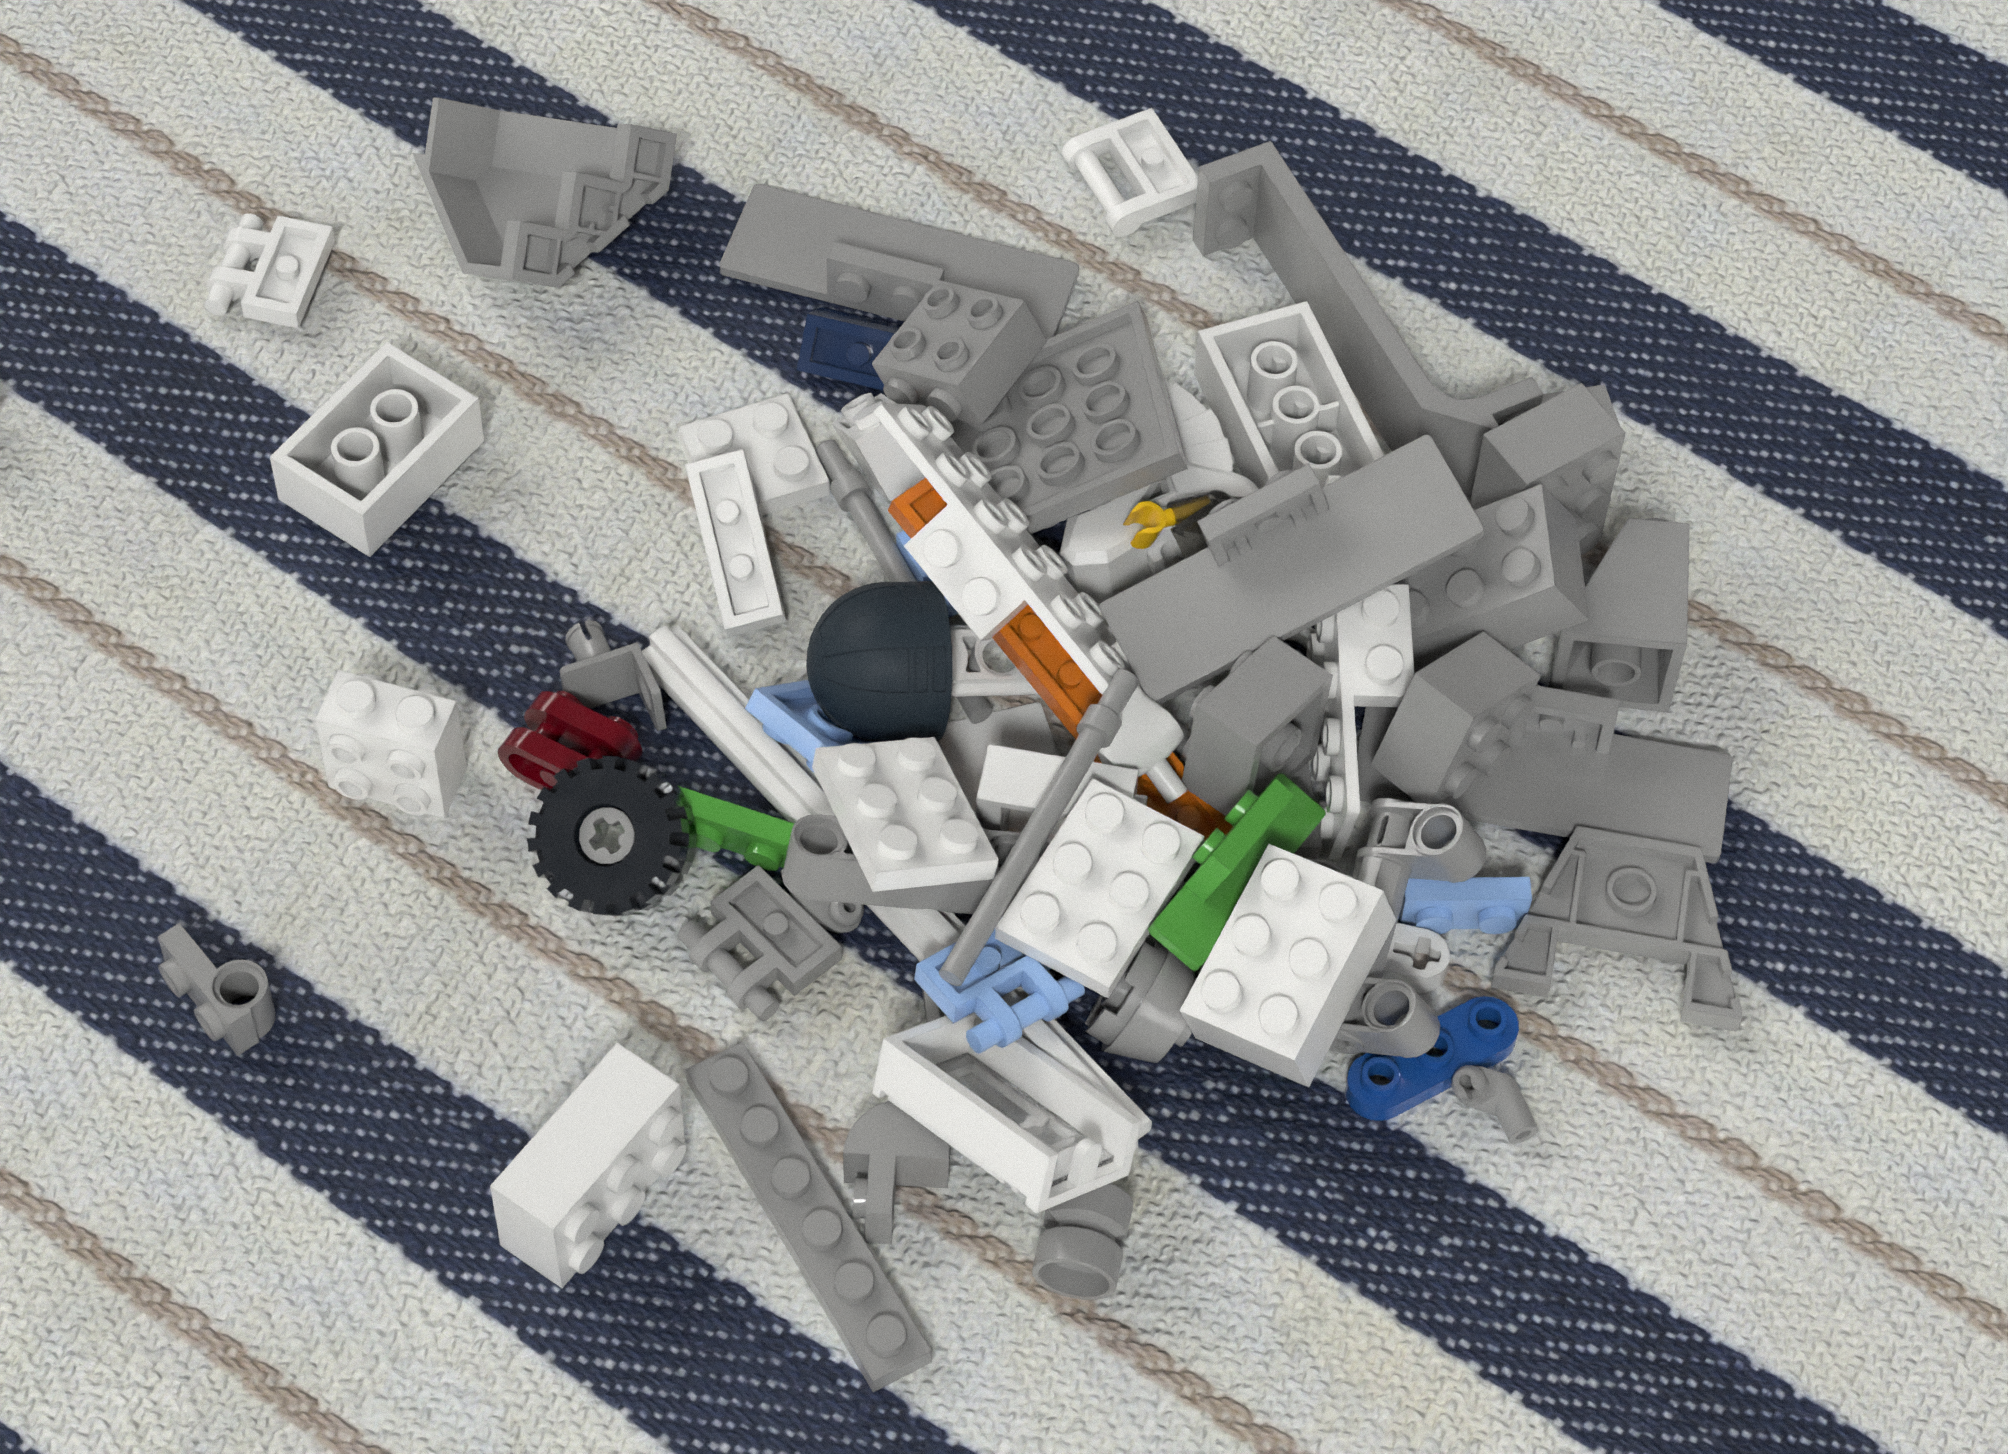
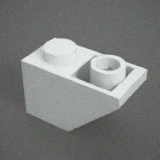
M867 393L846 404L841 409L844 416L831 424L875 489L891 501L926 477L873 413L881 403L895 402L888 399L882 393L876 397H873L872 393Z

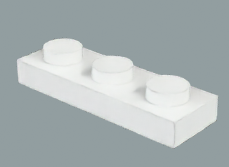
M741 449L685 464L727 636L730 637L787 622L744 450Z

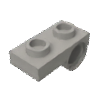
M180 923L159 935L158 940L164 962L158 965V969L168 987L177 997L180 998L187 993L197 1005V1008L194 1009V1014L206 1034L214 1042L223 1037L237 1056L259 1043V1038L269 1032L276 1017L265 971L258 964L248 960H233L216 968ZM241 997L254 998L250 1002L243 1005L231 1004L233 1001Z

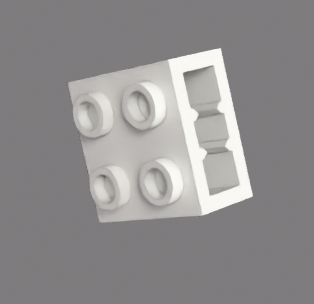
M338 670L315 719L329 788L336 789L340 794L351 799L363 800L370 798L389 803L411 815H423L426 813L446 818L467 769L457 702L448 699L443 694L434 690L421 689L417 691L390 684L383 678L373 674L356 675Z

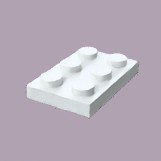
M935 737L907 738L904 740L863 744L850 743L815 749L812 765L813 771L872 892L995 878L999 859Z
M1092 778L995 927V939L1098 994L1109 998L1149 935V926L1168 905L1195 862L1192 856L1204 843L1205 836Z

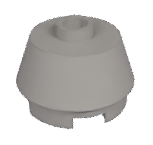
M1147 936L1110 997L1106 998L1099 995L1086 1020L1085 1024L1088 1025V1028L1085 1032L1103 1042L1102 1051L1158 1063L1174 1043L1181 1047L1192 1034L1180 1009L1198 975L1166 947Z

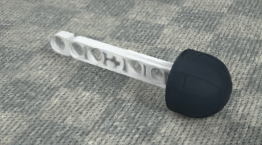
M932 581L878 582L863 585L845 593L835 600L821 615L810 636L807 648V676L816 702L825 715L839 728L851 732L853 736L867 741L885 742L935 737L937 742L940 741L948 724L951 697L1039 695L1016 666L1011 671L1005 673L995 672L988 668L982 657L983 652L988 648L1000 647L993 638L980 641L968 625H950L944 595ZM1105 626L1107 630L1111 633V635L1114 637L1110 627ZM1309 627L1282 642L1296 641L1307 649L1309 633H1315V629ZM967 649H970V650H971V654H970V658H969V669H970V672H967V671H966V667H967V664H968V652H967ZM1232 668L1195 687L1218 686L1229 676Z

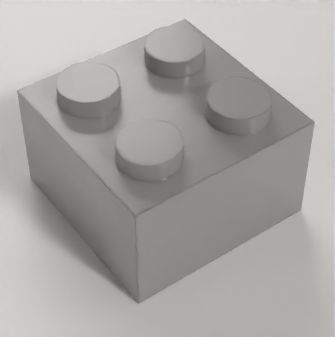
M1484 631L1414 674L1370 766L1418 803L1438 804L1449 796L1454 799L1459 798L1467 791L1476 778L1482 774L1491 777L1506 762L1511 753V747L1506 743L1511 733L1518 729L1532 712L1535 702L1530 699V696L1541 675Z
M1271 636L1254 653L1250 650L1244 652L1234 663L1229 676L1216 687L1209 685L1204 688L1192 704L1190 716L1193 718L1191 734L1182 752L1183 757L1186 758L1182 782L1188 791L1226 816L1248 790L1259 796L1277 774H1284L1288 779H1291L1316 754L1333 675L1275 636Z

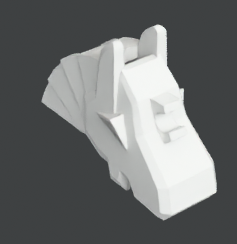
M1165 379V387L1188 469L1116 498L1107 504L1092 508L1088 512L1067 519L1059 553L1068 570L1064 577L1078 594L1080 592L1088 594L1098 605L1165 570V568L1186 559L1173 532L1205 541L1197 521L1208 515L1179 522L1174 526L1164 528L1149 548L1136 549L1132 547L1130 542L1139 531L1146 527L1139 523L1124 526L1123 523L1138 503L1151 501L1162 509H1173L1208 499L1213 509L1223 501L1233 498L1241 499L1258 490V487L1251 480L1233 472L1228 438H1224L1220 421L1212 409L1207 410L1191 393L1177 383L1172 385Z

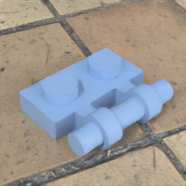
M995 929L961 986L951 985L939 975L941 967L956 942L917 963L914 980L953 1024L973 1012L983 1021L966 1032V1038L970 1047L978 1054L994 1045L1003 1048L1021 1038L1024 1028L1040 1019L1047 1022L1054 1020L1067 1012L1070 1002L1083 996L1085 993L1082 984L1066 976L1056 981L1047 972L1051 968L995 939ZM1021 986L1029 996L1009 1007L1001 997Z

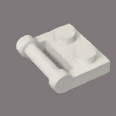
M1152 108L1071 138L1063 146L1062 156L1071 169L1079 170L1107 213L1105 217L1106 224L1116 237L1128 236L1134 233L1144 222L1196 203L1198 176ZM1110 153L1136 193V197L1125 201L1100 163L1098 156Z

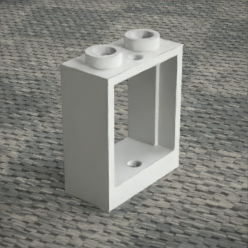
M989 744L976 798V817L982 829L1021 833L1066 757ZM1093 762L1050 835H1056L1092 778L1147 806L1148 796L1137 794L1138 770Z

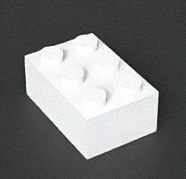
M386 342L270 456L278 499L371 557L484 442L479 398Z
M1268 844L1180 1009L1195 1038L1309 1087L1396 922L1384 891Z
M616 1043L490 1185L500 1246L561 1288L567 1284L576 1272L580 1274L587 1272L600 1256L604 1246V1239L618 1223L624 1226L636 1216L643 1205L645 1192L659 1176L666 1178L671 1175L685 1155L686 1145L680 1084L619 1043Z

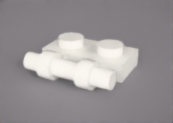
M249 213L244 214L238 226L232 228L225 239L223 249L226 254L221 266L215 267L212 270L207 281L206 288L209 294L204 306L208 312L221 316L227 312L230 302L236 301L240 297L243 298L241 301L243 317L299 328L334 245L333 227L277 216L269 233L261 231L263 221L258 216ZM255 258H259L254 272L245 270L247 262H252Z

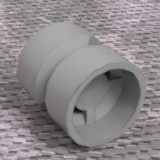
M1109 1183L1046 1209L1043 1223L1046 1230L1039 1236L1032 1267V1276L1038 1284L1062 1296L1081 1300H1098L1113 1294L1116 1291L1123 1257L1120 1244L1121 1240L1128 1234L1133 1211V1200L1129 1194L1118 1186Z

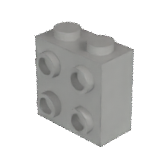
M937 280L899 330L891 337L887 345L872 362V365L885 385L883 388L885 395L895 403L924 405L925 407L933 406L948 421L960 420L982 426L1047 340L1025 300Z

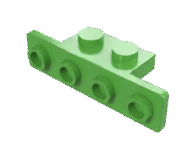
M1281 773L1274 777L1259 796L1248 790L1224 818L1233 826L1231 830L1225 835L1216 828L1193 854L1192 858L1200 864V867L1149 926V933L1191 970L1197 971L1210 955L1268 844L1294 854L1326 815L1325 810Z

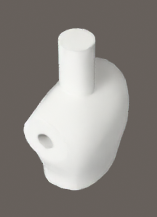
M1138 685L1120 715L1122 726L1110 746L1101 748L1098 756L1102 764L1137 769L1138 777L1147 774L1168 804L1188 790L1166 760L1183 740L1184 734L1173 716L1158 702L1149 698Z

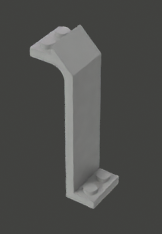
M1271 141L1200 166L1193 242L1202 256L1222 249H1233L1244 241L1253 238L1296 304L1308 302L1350 388L1391 451L1423 435H1430L1464 494L1472 497L1483 434L1542 404L1544 394L1533 377L1473 399H1457L1441 393L1432 385Z

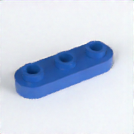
M1487 996L1476 997L1438 1016L1440 1034L1433 1047L1440 1049L1444 1055L1431 1057L1424 1053L1418 1057L1404 1058L1401 1056L1366 1053L1352 1063L1346 1081L1345 1095L1350 1107L1366 1119L1374 1121L1392 1119L1451 1088L1452 1077L1460 1067L1473 1065L1489 1068L1503 1061L1512 1053L1519 1032V1021L1516 1013L1502 1000ZM1488 1020L1495 1023L1497 1027L1485 1029L1477 1021ZM1373 1075H1382L1390 1083L1377 1085L1369 1078Z

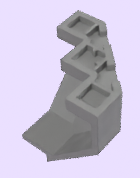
M433 97L425 154H412L463 274L509 282L561 287L575 274L574 267L591 252L599 253L630 225L628 219L645 204H654L669 191L677 134L633 124L618 123L617 128L513 113Z

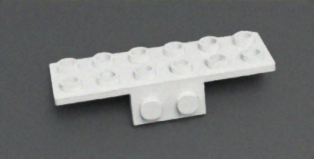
M881 403L873 413L947 503V506L911 538L904 547L980 641L990 640L1022 609L1029 605L1102 695L1117 670L1124 669L1133 673L1118 642L1102 623L1105 618L1100 610V606L1088 594L1084 592L1077 593L1064 577L1068 570L1062 559L1048 546L1042 545L1040 547L1026 530L1030 523L1022 510L1007 498L1002 500L988 483L992 476L987 467L972 453L966 452L964 454L950 437L954 433V429L948 419L933 406Z
M1328 475L1324 487L1340 479L1341 476ZM1392 584L1315 624V633H1309L1306 657L1333 675L1320 732L1321 744L1317 745L1316 754L1312 759L1313 779L1316 782H1323L1324 801H1318V804L1325 810L1326 815L1319 823L1321 838L1326 839L1328 859H1341L1360 813L1354 706L1399 707L1414 676L1409 585Z

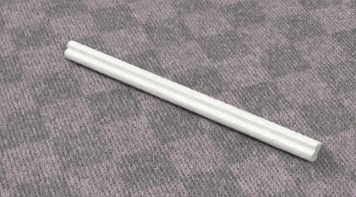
M663 626L649 636L650 646L642 650V653L656 682L788 822L796 823L800 818L807 815L822 814L835 816L815 773L808 768L807 760L789 744L780 743L763 731V723L745 709L749 699L680 627L671 631L667 626ZM867 905L920 962L957 942L966 927L952 912H942L934 909H908ZM1020 986L1001 998L1010 1007L1029 995ZM1040 1019L1022 1030L1023 1038L1142 1120L1135 1147L1136 1150L1138 1148V1139L1152 1128V1121L1055 1019L1049 1022Z

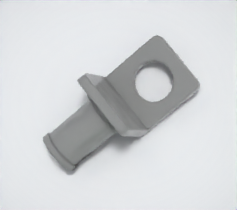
M585 621V626L591 637L590 640L585 638L579 623L570 628L566 634L565 641L577 662L565 665L559 671L563 691L575 696L589 709L639 693L656 730L666 729L660 688L638 643L636 642L611 651L604 636L605 633L598 622Z

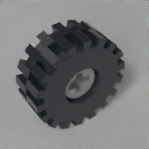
M603 756V759L586 758L576 761L578 767L572 770L563 768L553 776L558 781L553 788L543 787L537 796V799L543 801L540 812L531 811L528 825L536 826L535 838H527L528 852L537 853L539 863L532 866L538 878H546L551 884L546 889L555 898L568 901L567 906L595 915L629 916L635 915L636 911H648L660 905L657 901L663 895L671 896L680 887L675 883L680 874L687 875L692 862L686 860L688 848L696 849L697 835L689 833L688 824L689 822H694L695 819L692 809L684 807L681 798L685 796L678 785L669 783L665 779L667 775L657 768L617 756ZM606 821L609 825H623L625 832L618 837V843L621 848L617 852L610 847H597L596 840L602 835L600 823Z

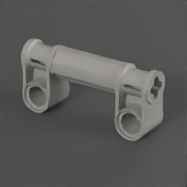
M1378 798L1372 801L1369 809V815L1373 822L1366 847L1359 849L1352 878L1383 890L1396 918V922L1329 1050L1344 1054H1358L1362 1052L1413 1058L1428 1052L1435 1045L1440 1034L1438 1016L1407 982L1399 979H1382L1408 879L1439 880L1452 883L1464 882L1474 877L1481 870L1486 860V846L1482 838L1462 814L1451 805L1444 803H1410L1391 798ZM1453 839L1449 845L1443 847L1448 841ZM1407 1013L1401 1022L1395 1024L1403 1014Z

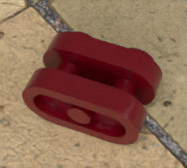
M565 691L540 692L524 714L525 722L530 729L523 727L514 728L498 749V757L506 769L521 781L539 790H542L543 787L553 788L558 782L553 776L563 768L572 770L578 767L576 761L586 758L603 759V756H617L638 761L643 753L641 744L638 741V733L632 725L619 717L610 716L607 718L585 707L575 696Z

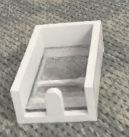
M973 1012L954 1024L947 1016L883 1038L882 1048L878 1055V1067L872 1094L878 1098L888 1095L890 1102L1001 1183L1012 1185V1191L1027 1196L1025 1205L1035 1213L1129 1176L1142 1120L1022 1036L1006 1047L1001 1048L994 1045L978 1054L970 1047L966 1038L967 1030L983 1022Z

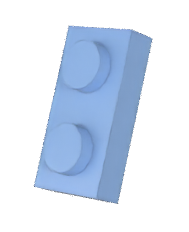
M1472 877L1464 882L1456 883L1409 878L1398 916V923L1428 929L1438 934L1446 933L1451 929H1480L1487 934L1507 933L1517 929L1525 914L1529 912L1532 901L1530 877Z

